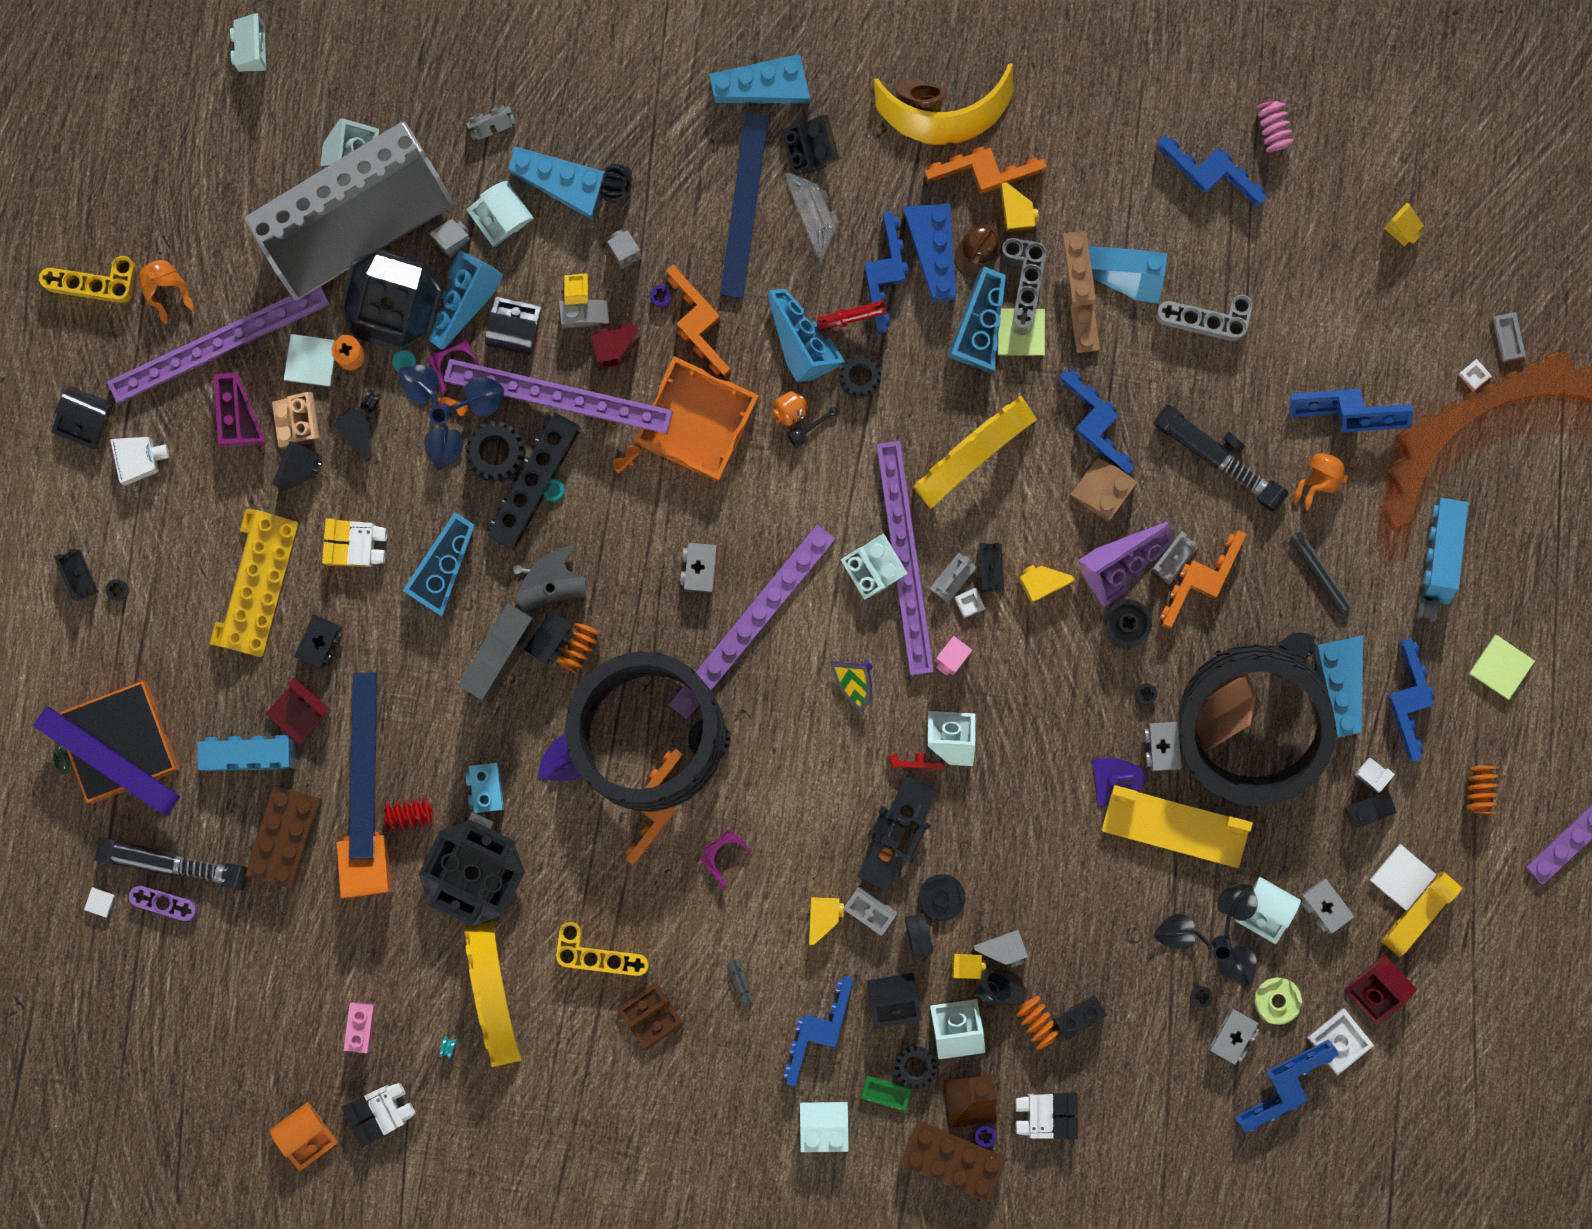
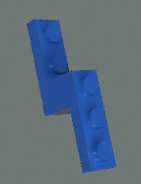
M1164 135L1158 141L1156 147L1204 195L1225 176L1257 208L1267 198L1264 195L1266 193L1259 184H1253L1248 179V173L1241 167L1237 168L1231 162L1232 158L1227 152H1221L1217 148L1197 167L1193 157L1189 154L1184 155L1179 150V144L1170 137L1168 139Z
M892 211L883 213L890 258L864 263L871 303L883 300L886 304L884 290H879V288L905 283V276H909L907 262L902 263L901 254L904 253L902 239L898 240L896 231H900L898 217H893ZM888 312L886 315L874 317L877 335L885 334L887 327L890 326Z
M1066 369L1058 380L1092 409L1076 427L1075 432L1113 466L1129 475L1135 468L1132 465V459L1124 453L1120 455L1115 450V444L1108 438H1101L1102 434L1117 419V409L1108 401L1104 403L1099 399L1100 394L1093 387L1089 386L1087 388L1081 383L1082 378L1075 371L1069 372Z
M1360 389L1290 394L1289 413L1290 417L1337 414L1341 433L1412 428L1413 407L1412 404L1365 407Z
M1412 638L1398 643L1413 687L1387 695L1409 762L1422 759L1421 754L1424 753L1420 740L1415 738L1413 731H1416V726L1412 717H1408V713L1434 705L1435 695L1432 687L1427 686L1425 680L1428 677L1424 664L1420 665L1418 655H1420L1419 647L1416 642L1412 641Z
M844 976L843 980L838 979L835 993L839 994L837 1003L832 1002L829 1016L833 1017L832 1021L804 1014L803 1019H798L795 1032H799L797 1042L792 1041L789 1055H793L791 1065L786 1064L783 1078L787 1079L786 1084L796 1086L808 1040L836 1047L854 978Z
M1329 1039L1266 1071L1276 1096L1235 1116L1238 1125L1244 1133L1255 1131L1261 1124L1269 1120H1276L1283 1113L1298 1109L1304 1102L1308 1101L1297 1077L1309 1074L1313 1068L1321 1064H1328L1335 1057L1339 1056L1336 1047Z

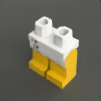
M326 518L324 540L349 544L324 542L322 563L326 566L373 567V564H384L386 551L374 550L375 541H387L388 530L373 523Z

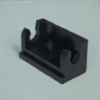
M999 542L994 544L979 543L981 592L1004 591L1002 544Z
M70 549L66 554L54 556L73 600L80 601L99 592L80 549Z

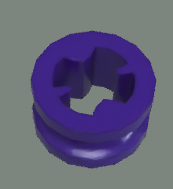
M658 285L651 290V301L656 307H665L671 302V292L666 286ZM661 290L663 294L664 292L667 293L663 302H660L659 299L656 301L654 298L657 296V292Z
M983 1125L976 1129L974 1138L979 1146L989 1147L994 1144L996 1133L991 1127ZM982 1130L992 1134V1138H988L990 1141L984 1143L983 1139H979V1134L982 1135Z

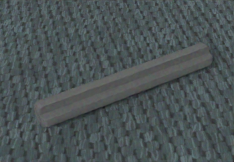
M1299 531L1290 537L1291 542L1341 613L1349 610L1352 607L1351 603L1302 532Z

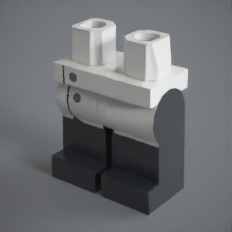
M401 1083L391 1086L386 1085L342 1106L351 1126L374 1115V1118L353 1128L362 1148L406 1124V1120L416 1114L411 1103L399 1108L395 1100L406 1094Z
M1076 1092L1027 1094V1097L1015 1099L1016 1112L1028 1111V1121H1016V1134L1028 1135L1029 1138L1078 1139L1077 1117H1054V1115H1078V1094Z

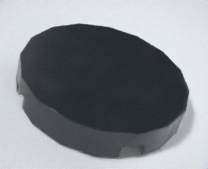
M946 874L934 875L928 878L921 886L918 894L919 905L923 913L929 918L937 921H947L956 917L963 909L965 891L961 883L954 877Z

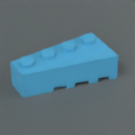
M800 54L709 74L715 103L753 102L758 104L798 103L810 105V95Z
M514 147L508 168L511 175L541 190L551 198L583 214L588 219L594 220L602 192L600 188L604 171Z
M987 267L979 270L947 357L988 373L995 371V356L998 346L997 339L1006 275Z
M1440 498L1438 503L1432 506L1431 519L1434 520L1428 535L1430 545L1426 553L1427 565L1422 590V597H1425L1426 600L1439 599V603L1449 605L1459 590L1468 502Z
M454 512L403 589V592L441 617L474 524Z
M1363 635L1317 645L1314 650L1320 678L1332 703L1336 722V738L1361 733Z
M276 735L275 739H265V736H251V740H242L241 736L227 737V741H218V737H204V741L197 742L198 770L295 769V741L289 739V735Z

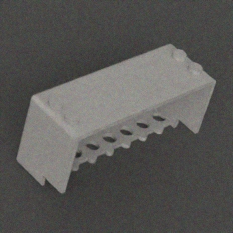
M400 122L253 211L244 218V222L279 279L293 299L297 301L349 270L353 261L379 248H385L451 208L454 202L407 123Z

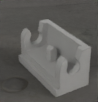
M1183 531L1179 533L1151 569L1152 572L1169 585L1198 549V544L1188 539L1187 534Z
M858 886L843 908L881 936L897 915L895 910L860 886Z

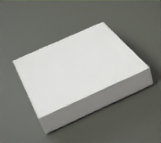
M1399 844L1369 881L1407 911L1435 878L1436 874Z
M1344 1008L1307 1037L1313 1047L1328 1039L1336 1047L1339 1056L1328 1063L1336 1075L1343 1072L1374 1046Z

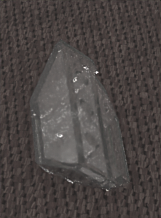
M787 172L784 174V180L818 262L821 263L824 261L836 233V224H839L834 211H829L827 203H830L825 189L821 191L818 184Z

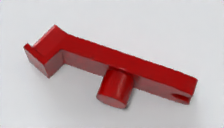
M897 753L888 756L892 769L905 767L945 770V764L925 763L926 753H916L915 762L900 761Z

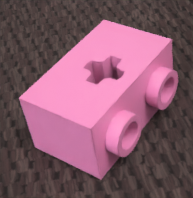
M953 636L936 658L935 662L938 664L936 668L946 676L949 673L954 675L972 649Z
M350 1003L344 1051L371 1052L377 1005Z

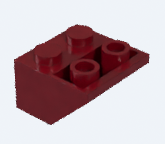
M625 323L619 325V329L610 331L609 328L596 330V334L591 335L600 369L624 363L640 338L637 325Z

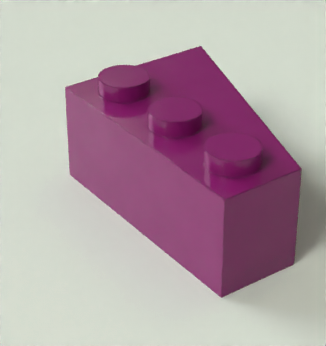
M213 374L218 448L265 445V438L238 374Z

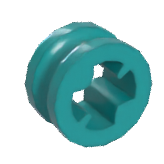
M445 1036L439 1057L445 1055L451 1060L457 1039L449 1040Z

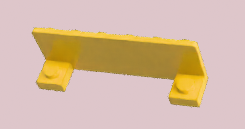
M245 510L240 532L247 533L248 537L225 622H215L210 645L228 648L257 657L263 656L298 522L259 510Z
M1114 785L1102 831L1239 868L1248 832H1251L1253 822L1220 815Z

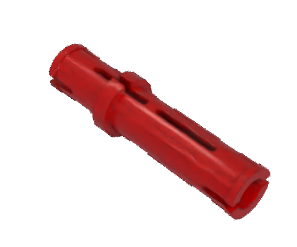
M883 300L848 310H836L833 314L819 316L817 322L822 323H819L818 327L821 331L838 326L843 328L849 323L886 315L887 309H882L886 308V304Z

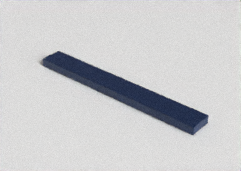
M745 114L720 296L743 299L769 116Z
M376 672L353 673L349 852L351 860L374 859L378 675Z

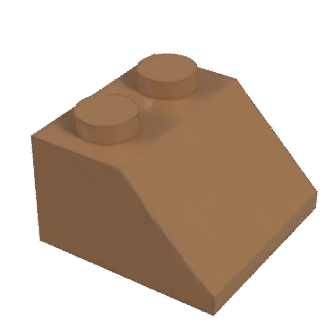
M1097 457L1070 496L1103 520L1109 522L1137 481L1121 469Z

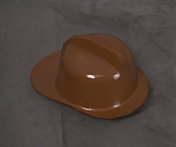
M904 79L895 85V91L902 97L909 99L912 107L925 111L940 112L942 99L948 95V91L945 88L919 79Z
M988 224L973 226L955 251L954 261L957 268L969 276L978 275L979 270L983 267L988 268L1002 246V238L999 231Z

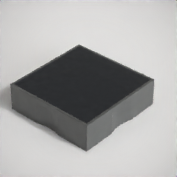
M507 604L458 686L486 704L491 705L539 625L527 614Z

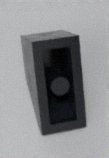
M353 406L333 426L368 462L371 459L372 426L368 422L371 418L362 408L358 411Z
M1389 791L1344 806L1352 829L1397 813Z

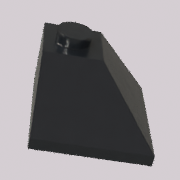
M290 441L272 485L280 491H285L313 479L315 474H319L322 469V456Z

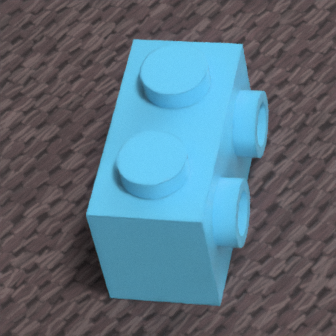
M499 763L469 766V771L466 772L467 786L471 785L472 795H468L469 808L474 809L476 814L503 811L504 804Z

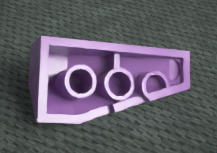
M1164 522L1103 545L1079 559L1084 579L1104 607L1122 596L1128 590L1127 585L1135 577L1139 578L1143 574L1141 570L1150 561L1154 562L1173 542L1169 523Z

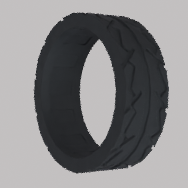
M1249 644L1232 647L1209 659L1197 669L1188 683L1190 684L1185 687L1179 705L1178 725L1183 755L1192 773L1208 790L1225 800L1240 805L1265 806L1277 804L1305 791L1317 781L1325 770L1324 766L1328 765L1335 748L1336 722L1332 703L1320 676L1306 661L1294 653L1292 654L1290 651L1272 645ZM1260 671L1275 673L1289 678L1307 692L1318 710V722L1314 739L1305 754L1285 770L1261 777L1239 776L1225 771L1213 763L1202 751L1195 737L1196 719L1206 697L1229 678L1243 673Z
M638 651L622 654V656L614 657L602 663L583 680L575 691L568 708L565 736L567 748H569L568 752L576 770L600 795L613 804L629 810L654 812L669 809L690 800L707 785L716 772L723 755L726 730L722 710L715 695L692 668L679 659L662 653ZM645 676L668 677L683 683L691 689L700 704L703 717V731L695 756L679 775L664 784L652 788L634 789L609 782L599 773L591 756L589 738L595 712L606 696L624 682Z

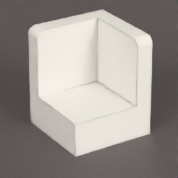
M1368 758L1355 773V776L1375 793H1380L1395 775L1388 768H1382L1372 758Z

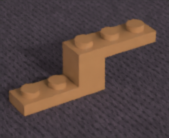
M1086 231L1063 233L1062 237L1069 279L1067 292L1076 354L1100 351L1094 311L1096 296Z

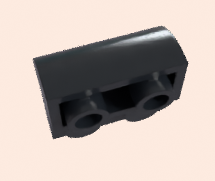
M821 115L805 123H797L781 130L793 175L815 172L826 168L830 163L840 160L828 115Z
M495 297L492 312H490L485 345L530 355L541 313V306Z
M70 386L65 390L55 410L57 415L51 432L91 449H96L103 427L108 423L114 403Z
M550 611L524 650L545 665H548L549 662L554 663L561 653L558 650L563 642L567 644L573 636L572 628L574 626Z
M1294 633L1281 640L1275 647L1290 651L1301 659H1307L1311 657L1316 648V644L1313 643L1316 637L1307 633ZM1272 673L1273 675H1275V676H1277V677H1279V678L1283 677V676H1281V675Z

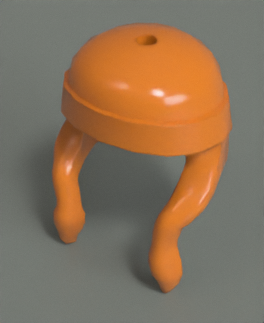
M156 260L148 263L139 272L140 288L146 301L158 309L160 319L164 324L168 323L167 312L162 304L153 296L157 286L179 287L184 304L190 310L194 309L193 301L188 296L185 281L168 261Z
M1325 453L1313 455L1308 464L1309 467L1313 468V474L1299 482L1294 493L1293 504L1297 505L1300 500L1304 485L1312 486L1305 498V509L1308 511L1315 491L1336 493L1342 483H1347L1349 476L1344 475V464L1337 457Z

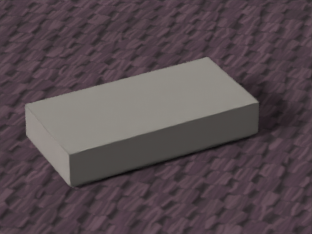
M1516 312L1492 317L1502 363L1526 358Z

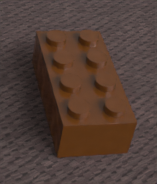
M273 785L245 876L285 888L295 889L320 809L321 798Z
M918 1119L901 1158L900 1165L989 1203L1007 1158Z

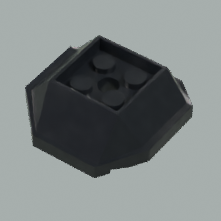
M379 248L351 263L340 308L355 338L401 351L431 333L443 288L436 281L425 262ZM384 297L392 298L394 305H387L384 302Z
M468 820L439 831L419 872V877L428 906L470 926H474L505 915L525 874V870L514 840L475 821ZM471 866H475L479 871L478 877L474 880H470L466 875L467 869Z

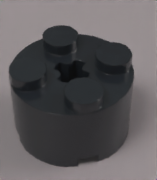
M1121 600L1115 603L1106 612L1103 619L1105 636L1113 645L1119 648L1138 646L1147 639L1152 628V616L1144 604L1134 600ZM1124 618L1126 621L1131 620L1133 622L1131 630L1128 627L1124 628L1122 626Z

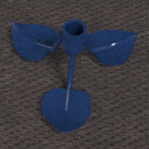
M419 364L404 366L399 369L401 385L406 395L412 401L424 404L429 400L430 396L432 397V409L429 417L439 427L431 429L426 434L424 445L437 470H441L452 464L459 457L463 449L461 434L457 430H448V426L445 424V422L452 418L453 411L470 403L471 410L475 414L489 416L499 408L505 392L504 387L496 380L490 378H475L464 387L467 400L453 407L445 403L437 405L436 394L433 391L439 386V378L433 368Z

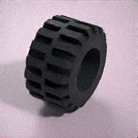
M491 421L490 424L483 423L479 429L475 428L473 430L472 436L469 435L467 439L468 444L465 445L466 460L473 472L481 479L496 483V481L505 482L506 479L515 477L514 474L520 472L524 455H526L524 443L518 432L503 422L496 423L495 421ZM494 439L503 440L509 447L507 459L499 465H489L482 457L483 447Z

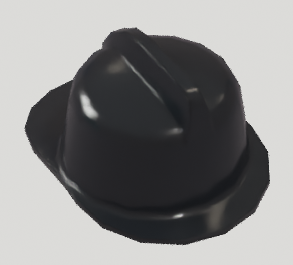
M986 969L982 972L977 989L973 993L974 996L980 997L983 1003L991 1007L1019 1005L1025 999L1026 989L1022 980L1013 972Z

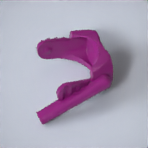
M466 340L456 342L444 350L439 349L428 359L431 368L438 374V385L441 393L447 392L443 381V374L440 370L441 361L447 353L454 350L465 351L472 356L474 363L479 365Z
M732 830L724 832L716 841L709 844L703 851L704 855L700 857L701 862L723 889L728 887V885L721 877L722 875L715 867L714 862L718 849L724 844L735 842L743 845L749 853L752 852L745 842Z

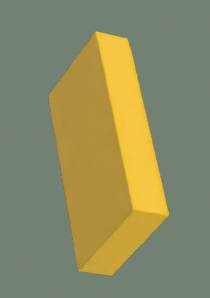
M588 274L564 276L565 305L588 303Z

